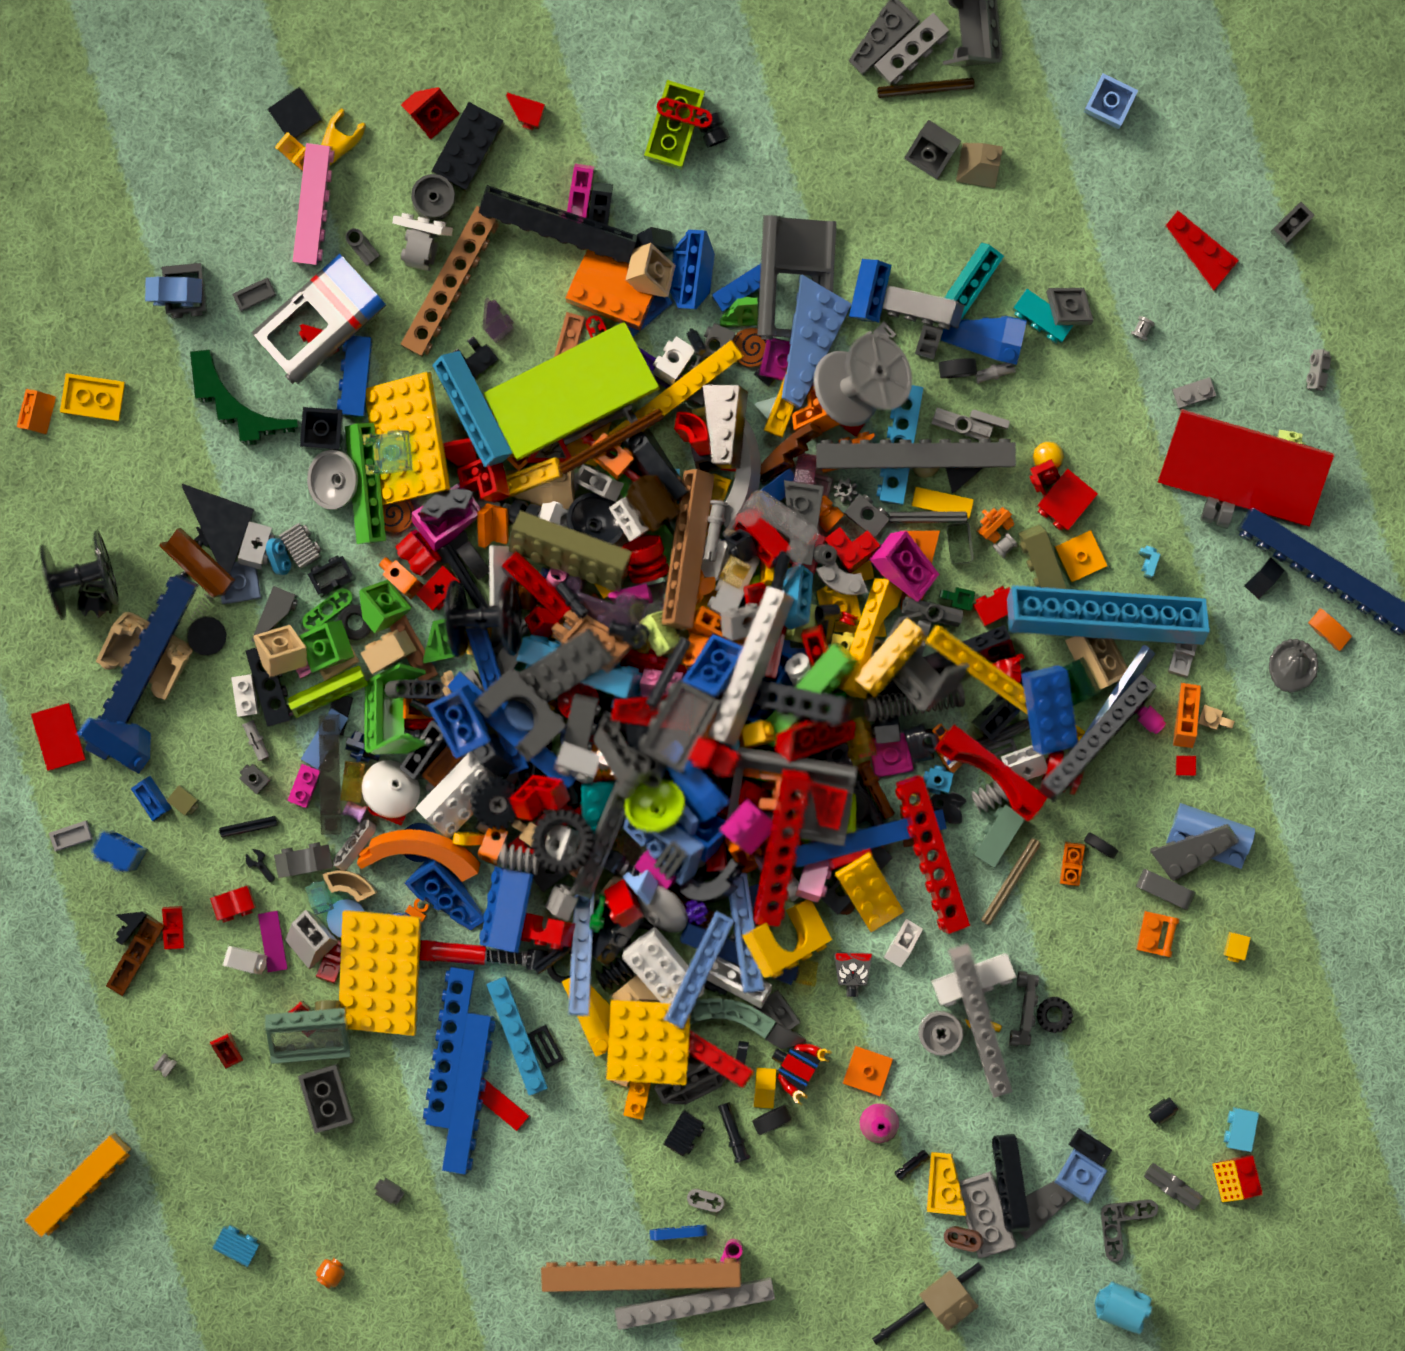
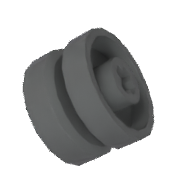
M437 174L422 176L416 181L412 188L411 199L414 210L420 217L429 218L430 221H439L446 218L452 212L455 204V193L453 186L446 178ZM432 194L436 195L437 198L435 200L430 199Z

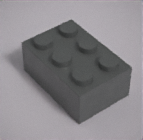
M338 1063L298 1076L314 1133L355 1121Z

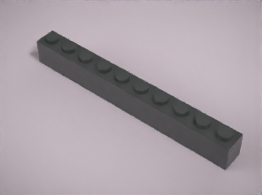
M909 439L900 440V443H892V440H880V443H872V440H860V443L852 444V440H840V444H832V440H820V444H816V469L1014 468L1016 466V442H1011V439H999V442H991V439H979V443H971V439H959V443H951V439H940L939 443H931V439H921L919 443H912V440Z

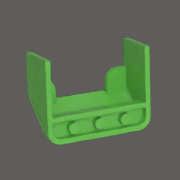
M399 663L367 681L368 685L365 686L364 738L366 752L371 754H407L426 745L425 740L413 738L411 734H404L403 699H392L385 693V686L389 681L415 680L424 675L425 670Z

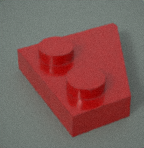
M812 782L811 792L819 825L839 830L848 790Z

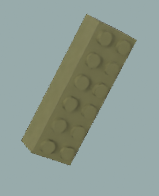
M523 511L519 512L511 529L509 552L514 553L517 551L521 556L531 559L536 563H542L550 566L552 569L561 570L571 576H577L590 583H596L620 592L628 576L631 551Z

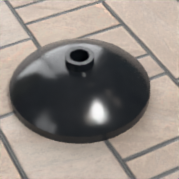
M588 493L576 498L567 511L566 522L568 528L613 545L621 538L624 532L609 509L616 502L597 493Z

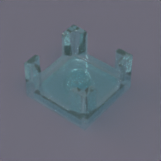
M391 430L384 434L363 435V444L373 445L375 465H366V475H384L412 470L408 430Z

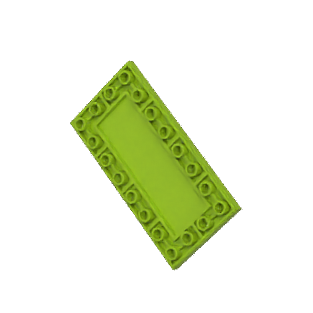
M622 322L484 392L483 395L516 460L519 461L659 390V386L626 323Z

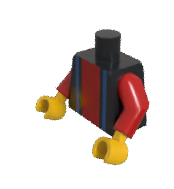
M797 1044L794 1048L791 1047L787 1054L778 1048L773 1053L771 1059L781 1064L777 1070L779 1073L778 1079L783 1089L799 1105H802L799 1102L801 1096H804L806 1099L808 1098L803 1091L820 1061H829L824 1056L825 1053L832 1054L830 1050L822 1049L813 1044Z

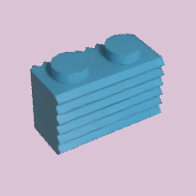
M224 1226L212 1249L248 1267L260 1245L257 1243L258 1239L250 1234L246 1236L240 1234V1229L235 1226Z

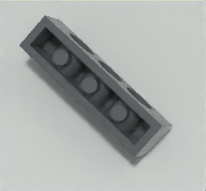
M715 323L712 327L708 326L704 337L707 338L704 343L706 352L698 357L696 363H691L688 372L698 366L703 359H707L716 352L709 348L710 342H719L721 348L734 339L735 332ZM715 378L706 385H712ZM703 387L690 396L688 400L703 406L705 402Z

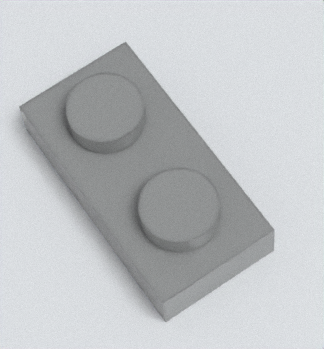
M1210 377L1172 389L1178 408L1216 396Z

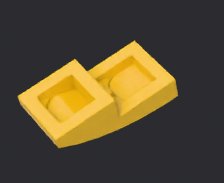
M287 132L275 148L303 171L306 147Z

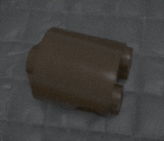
M644 475L630 485L626 500L648 530L656 531L665 524L664 519L667 518L669 521L681 513L679 510L681 507L674 500L658 475Z

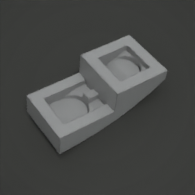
M1176 643L1168 673L1187 678L1197 644Z

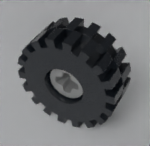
M492 776L488 777L489 781L487 782L485 779L481 780L482 785L479 786L477 784L475 786L477 791H472L471 793L473 799H470L472 812L481 824L486 825L490 829L492 827L500 829V826L507 828L508 822H511V824L515 822L513 818L516 816L510 798L518 789L508 779H502L500 776H496V779ZM500 799L501 806H496L494 808L495 805L493 804V802L499 801Z

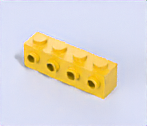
M906 618L857 674L855 680L862 688L876 697L927 638L918 626Z

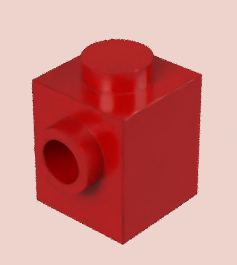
M536 607L525 618L532 635L548 638L554 632L552 631L556 623L560 624L558 619L548 609Z

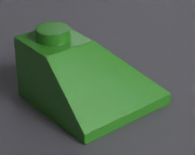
M388 579L362 588L359 591L362 618L374 633L389 628L411 610L410 605Z

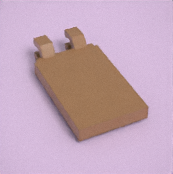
M570 610L564 615V618H566L565 624L572 629L569 631L558 623L552 628V631H554L553 637L559 640L562 645L590 627L614 657L611 662L601 668L608 673L632 648L629 643L622 642L623 638L613 635L611 637L608 636L609 628L588 615L583 619H579Z

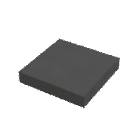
M1048 288L1046 293L1055 325H1091L1094 322L1085 288Z

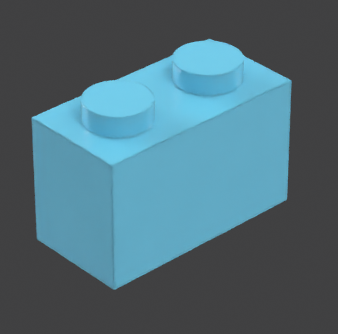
M1233 1107V1111H1229L1227 1123H1230L1229 1131H1225L1224 1134L1226 1147L1252 1152L1258 1112Z

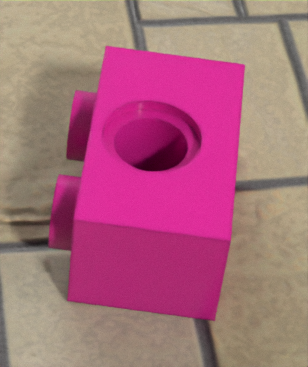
M301 764L287 801L308 808L322 771Z

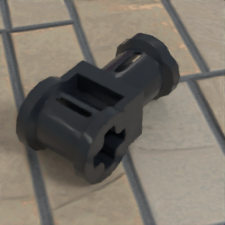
M612 619L608 636L611 637L613 635L623 638L622 642L629 643L634 648H640L649 638L650 630L644 624L629 622L628 625Z

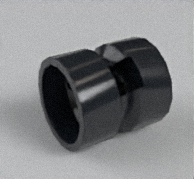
M720 112L711 114L712 123L708 128H699L700 132L705 134L703 139L707 148L730 139L727 128L722 126L724 120ZM706 116L700 119L701 124L709 121Z
M515 499L509 512V523L514 525L520 511L538 517L542 506L533 503L528 505L525 501Z

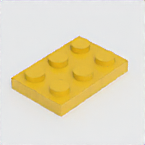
M66 373L60 413L120 421L125 382Z

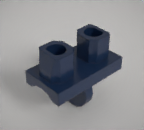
M355 731L351 738L347 739L345 747L346 750L351 751L350 757L357 759L355 765L359 766L361 761L369 763L370 759L379 761L381 754L366 752L364 743H362L365 735Z

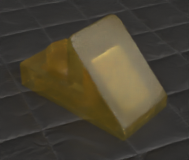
M345 761L341 801L361 803L365 763Z

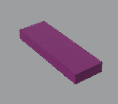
M278 910L258 914L264 954L267 955V971L274 972L288 969Z

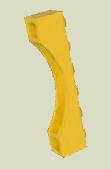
M874 579L849 651L858 662L854 665L852 672L845 675L841 680V684L837 687L851 697L866 698L868 692L859 685L855 677L871 660L872 647L878 629L889 613L897 608L903 592L888 579Z

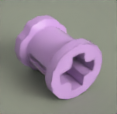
M349 799L342 815L345 816L347 814L357 819V822L360 823L368 807H362L352 802V799Z

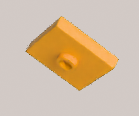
M1091 530L1055 546L1071 583L1107 566Z

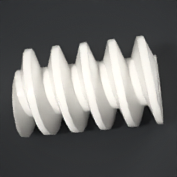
M803 653L794 655L785 665V669L794 687L811 670L808 657Z

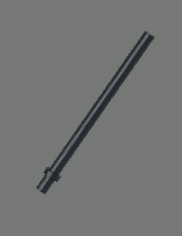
M978 1262L959 1275L957 1279L962 1284L983 1268ZM923 1301L886 1329L882 1328L881 1332L873 1337L872 1340L876 1345L885 1338L888 1340L892 1333L929 1307Z

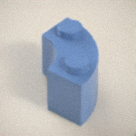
M147 277L145 282V301L153 302V306H165V303H181L182 307H193V303H202V279L190 277Z

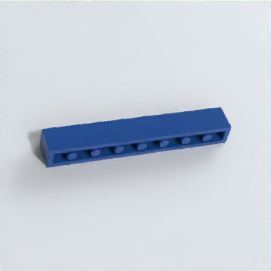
M467 1013L442 1171L467 1174L469 1170H472L474 1159L471 1158V1153L475 1151L477 1143L474 1135L480 1125V1119H477L478 1111H481L483 1106L480 1094L486 1088V1080H483L484 1073L488 1072L489 1069L487 1055L488 1052L491 1053L493 1041H490V1036L495 1031L496 1021H493L494 1016Z

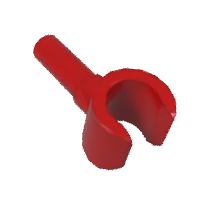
M649 649L648 660L650 663L668 662L669 658L662 655L657 657L654 649Z

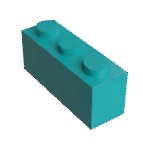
M1029 289L1025 290L1012 309L1015 311L1014 316L1031 322L1030 326L1037 332L1044 331L1048 334L1047 338L1055 344L1057 341L1062 343L1073 325H1055L1050 304Z

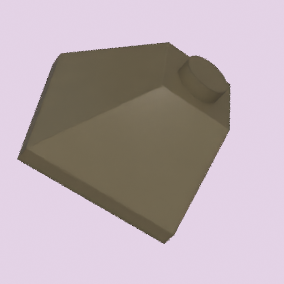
M963 143L956 182L995 188L1003 146L985 143Z

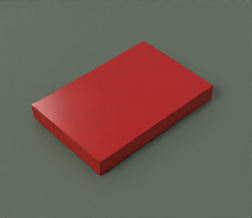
M70 703L31 714L47 771L86 760L80 737L77 734L78 730Z

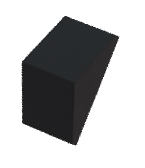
M650 227L637 234L634 249L652 243L661 253L674 251L672 231Z
M1270 557L1244 587L1259 599L1276 583L1285 570Z

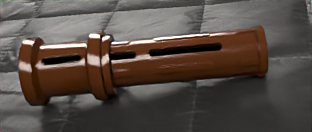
M864 761L856 766L863 780L862 784L868 787L883 818L887 819L893 816L895 812L878 782L879 776L875 775L870 766L871 761Z

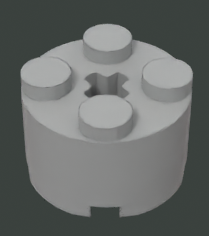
M414 228L412 230L407 229L405 241H407L406 249L403 248L401 253V260L404 261L405 266L430 271L429 264H434L438 243L434 242L435 237L438 238V234Z

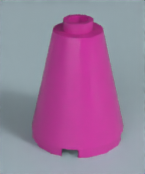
M873 1104L867 1107L860 1117L859 1123L862 1134L874 1143H884L891 1140L899 1128L897 1113L886 1104ZM879 1123L885 1125L882 1129L877 1128Z

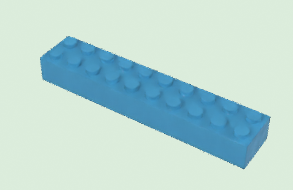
M1012 586L1007 597L1009 632L1204 645L1209 634L1207 603L1204 598Z

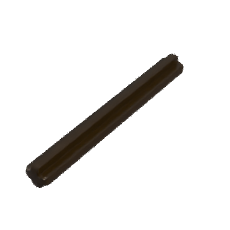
M974 78L882 86L877 88L878 98L967 90L973 89L975 82Z

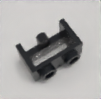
M337 555L328 560L329 563L324 566L317 565L313 567L308 574L317 594L321 598L356 580L343 556L339 557Z

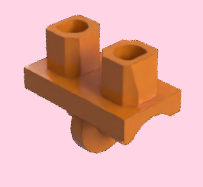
M1003 507L998 511L993 508L989 513L984 509L982 514L985 517L980 521L983 526L977 532L985 539L996 543L1001 537L996 530L1001 525L1005 530H1009L1015 524L1010 517L1012 514Z

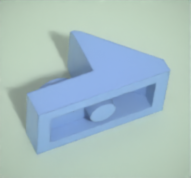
M646 870L639 877L637 875L633 877L629 872L623 876L625 881L640 899L648 905L657 888L658 881L649 870Z

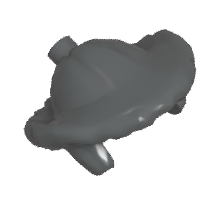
M1288 639L1283 641L1270 655L1269 673L1275 686L1283 692L1294 693L1308 687L1317 677V654L1310 644L1303 640Z

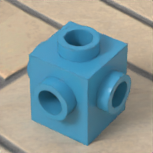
M935 765L934 769L930 768L929 772L925 771L923 779L926 787L929 788V792L940 794L941 791L949 793L954 773L946 772V767ZM936 776H940V783L934 782Z

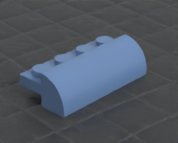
M1180 803L1166 843L1177 842L1188 836H1196L1204 831L1228 824L1239 838V842L1212 859L1242 869L1253 842L1255 828Z

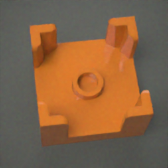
M761 770V779L770 780L762 782V789L773 790L772 799H760L759 809L761 811L774 812L782 774Z

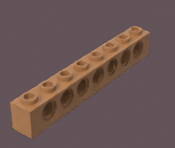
M476 206L401 342V346L421 357L424 354H429L433 346L431 344L433 337L437 338L443 328L440 326L443 319L447 320L452 312L449 309L453 302L457 303L461 296V292H459L461 286L467 285L471 277L469 275L471 268L477 267L481 259L478 257L481 250L485 251L490 243L488 237L491 233L495 234L499 227L498 219L483 217L478 213V206ZM478 226L485 228V233L481 236L474 233L475 228ZM469 243H473L476 246L475 251L472 253L465 251V246ZM458 261L466 262L464 270L456 269L455 265ZM449 278L457 280V284L452 288L446 286V281ZM445 295L447 302L444 305L437 304L438 296ZM435 312L438 315L435 322L427 320L429 313ZM420 330H427L428 337L421 340L417 337Z

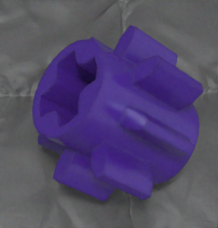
M691 900L685 904L689 923L694 922V924L698 925L706 921L704 916L708 914V911L702 901L697 903V900Z

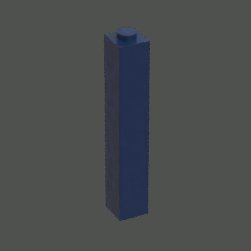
M688 922L681 934L680 940L682 943L698 949L708 928L694 924V922ZM727 936L717 957L739 965L735 938ZM796 965L791 969H787V967L782 969L784 973L774 979L792 985L793 980L796 981L799 976V966Z

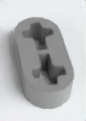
M692 1189L687 1195L688 1203L696 1208L718 1212L724 1206L723 1197L717 1193ZM698 1192L699 1197L705 1198V1200H698L697 1203H693V1199L690 1196ZM717 1197L721 1205L712 1208V1204L706 1201L707 1199L714 1200Z

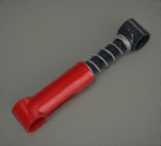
M420 940L419 960L485 965L487 962L492 964L496 962L500 965L507 963L508 966L510 964H515L516 966L519 964L528 970H533V965L546 957L548 951L528 949L526 952L516 953L507 952L506 950L499 951V949L491 950L490 948L487 950L484 945Z

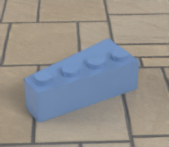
M626 817L623 828L641 846L645 845L650 852L649 854L654 859H659L673 840L688 854L674 873L677 877L676 881L680 885L696 874L704 845L674 825L660 832H644L635 828ZM673 848V849L671 850V852L669 853V855L667 856V858L665 859V861L663 862V864L666 863V861L668 860V858L670 857V855L673 853V851L675 850V848ZM678 852V854L676 855V857L674 858V860L672 861V863L669 865V867H668L669 870L672 868V866L674 865V863L677 861V859H678L679 856L681 855L679 852Z

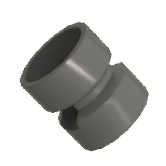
M1208 496L1200 520L1210 524L1216 522L1217 526L1227 529L1233 516L1235 504L1226 501L1220 503L1219 499Z

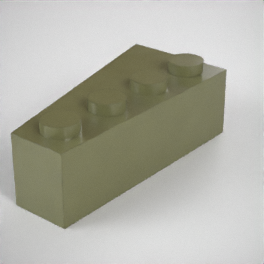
M1037 525L1019 532L1020 546L1023 554L1026 553L1028 558L1026 563L1029 571H1033L1035 587L1067 589L1046 530L1041 525Z

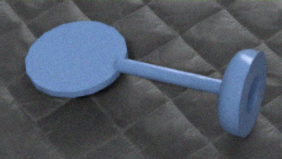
M509 701L505 706L508 720L520 730H532L534 725L532 711L519 701ZM566 723V726L559 732L561 733L560 741L562 745L564 742L568 723Z

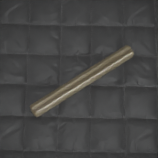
M1032 838L983 915L981 921L985 924L991 925L1041 845L1038 840Z

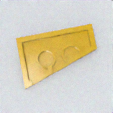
M931 1152L927 1212L966 1216L967 1212L953 1155L951 1153Z

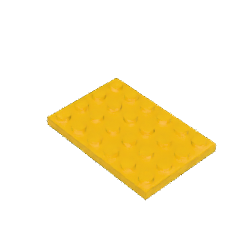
M424 372L366 388V406L369 423H374L382 505H390L449 490L450 485L432 373Z
M344 910L342 912L339 1001L341 1002V1008H345L348 1029L416 1035L421 917Z

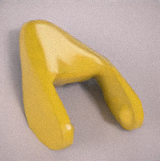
M342 108L331 118L321 145L332 147L331 150L334 151L333 163L361 140L366 126L363 122L358 124L357 130L352 136L344 135L338 131L335 124L345 115V110Z

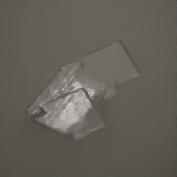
M757 490L752 493L723 536L727 538L738 521L745 526H751L761 517L793 539L788 546V555L796 561V564L785 578L789 581L819 537L818 529L765 491Z

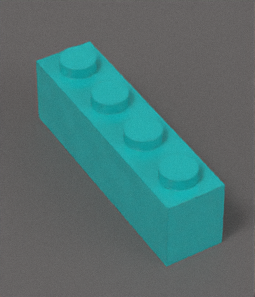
M981 242L944 297L965 306L961 320L1004 258L1003 254L989 244Z

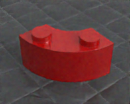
M677 412L674 429L684 442H689L699 456L711 454L708 427L702 419L692 413Z

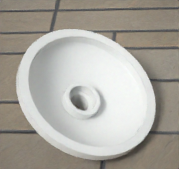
M385 760L374 764L365 773L362 781V794L367 805L377 814L388 818L402 817L411 812L420 796L418 780H413L399 768L402 763L397 761ZM392 782H395L398 787H394Z

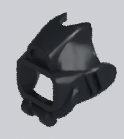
M102 579L86 583L84 587H79L78 593L80 595L77 602V610L81 611L84 617L91 610L95 612L97 618H100L107 611H109V614H112L113 603L108 596ZM89 587H100L104 588L105 591L97 592L87 590Z

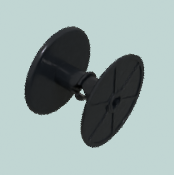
M98 529L93 532L97 560L81 565L75 564V567L57 571L49 549L44 544L40 545V557L46 584L60 620L66 618L63 590L79 585L84 587V584L103 579L111 602L114 605H119L118 588L111 561Z
M507 577L502 582L499 591L498 607L486 608L481 606L480 609H469L462 585L456 580L451 581L445 597V629L452 655L456 659H460L465 655L469 643L466 629L481 628L483 631H486L487 628L499 627L501 640L506 652L511 656L517 655L522 639V608L519 591L513 578Z

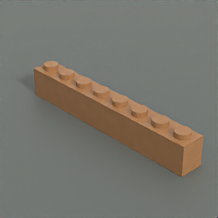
M698 469L687 470L683 474V482L689 492L680 498L679 501L681 513L677 515L661 623L678 630L691 629L693 627L708 526L707 518L709 517L710 501L714 487L715 475Z

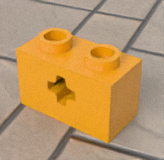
M630 1082L623 1116L643 1120L651 1083Z

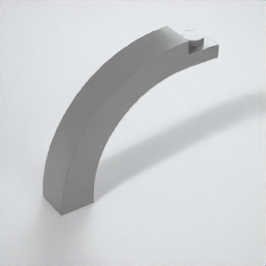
M746 418L740 469H736L733 487L725 501L728 503V507H725L724 526L733 529L732 526L737 515L751 509L760 482L761 462L758 443Z

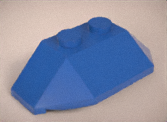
M688 229L685 233L686 235L680 240L673 251L672 263L675 264L670 293L678 308L697 309L710 293L715 253L707 231Z

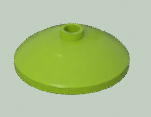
M663 779L661 785L656 788L640 783L633 796L626 798L625 813L629 822L635 828L644 832H660L670 828L680 819L684 811L685 801L679 787L668 780Z

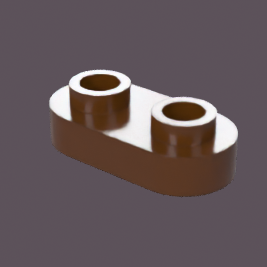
M952 1226L944 1233V1241L947 1245L954 1248L975 1252L984 1243L983 1236L979 1232L963 1227ZM953 1233H957L958 1239L953 1237ZM972 1237L977 1240V1243L972 1242Z

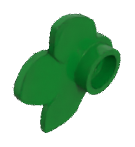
M599 894L598 908L594 909V914H591L589 929L594 930L596 933L599 932V929H603L604 917H601L605 898L601 894Z

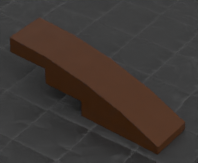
M809 423L783 441L761 463L760 482L765 483L789 468L794 467L793 459L809 450L807 443L822 435L821 428Z
M149 915L145 918L139 931L120 959L106 987L121 996L125 994L162 932L164 924Z

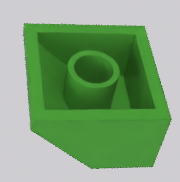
M342 620L327 622L299 635V638L306 646L307 661L311 673L341 664L355 657Z

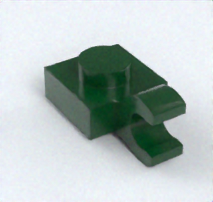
M955 587V592L940 590L938 598L952 600L951 607L971 611L975 591Z

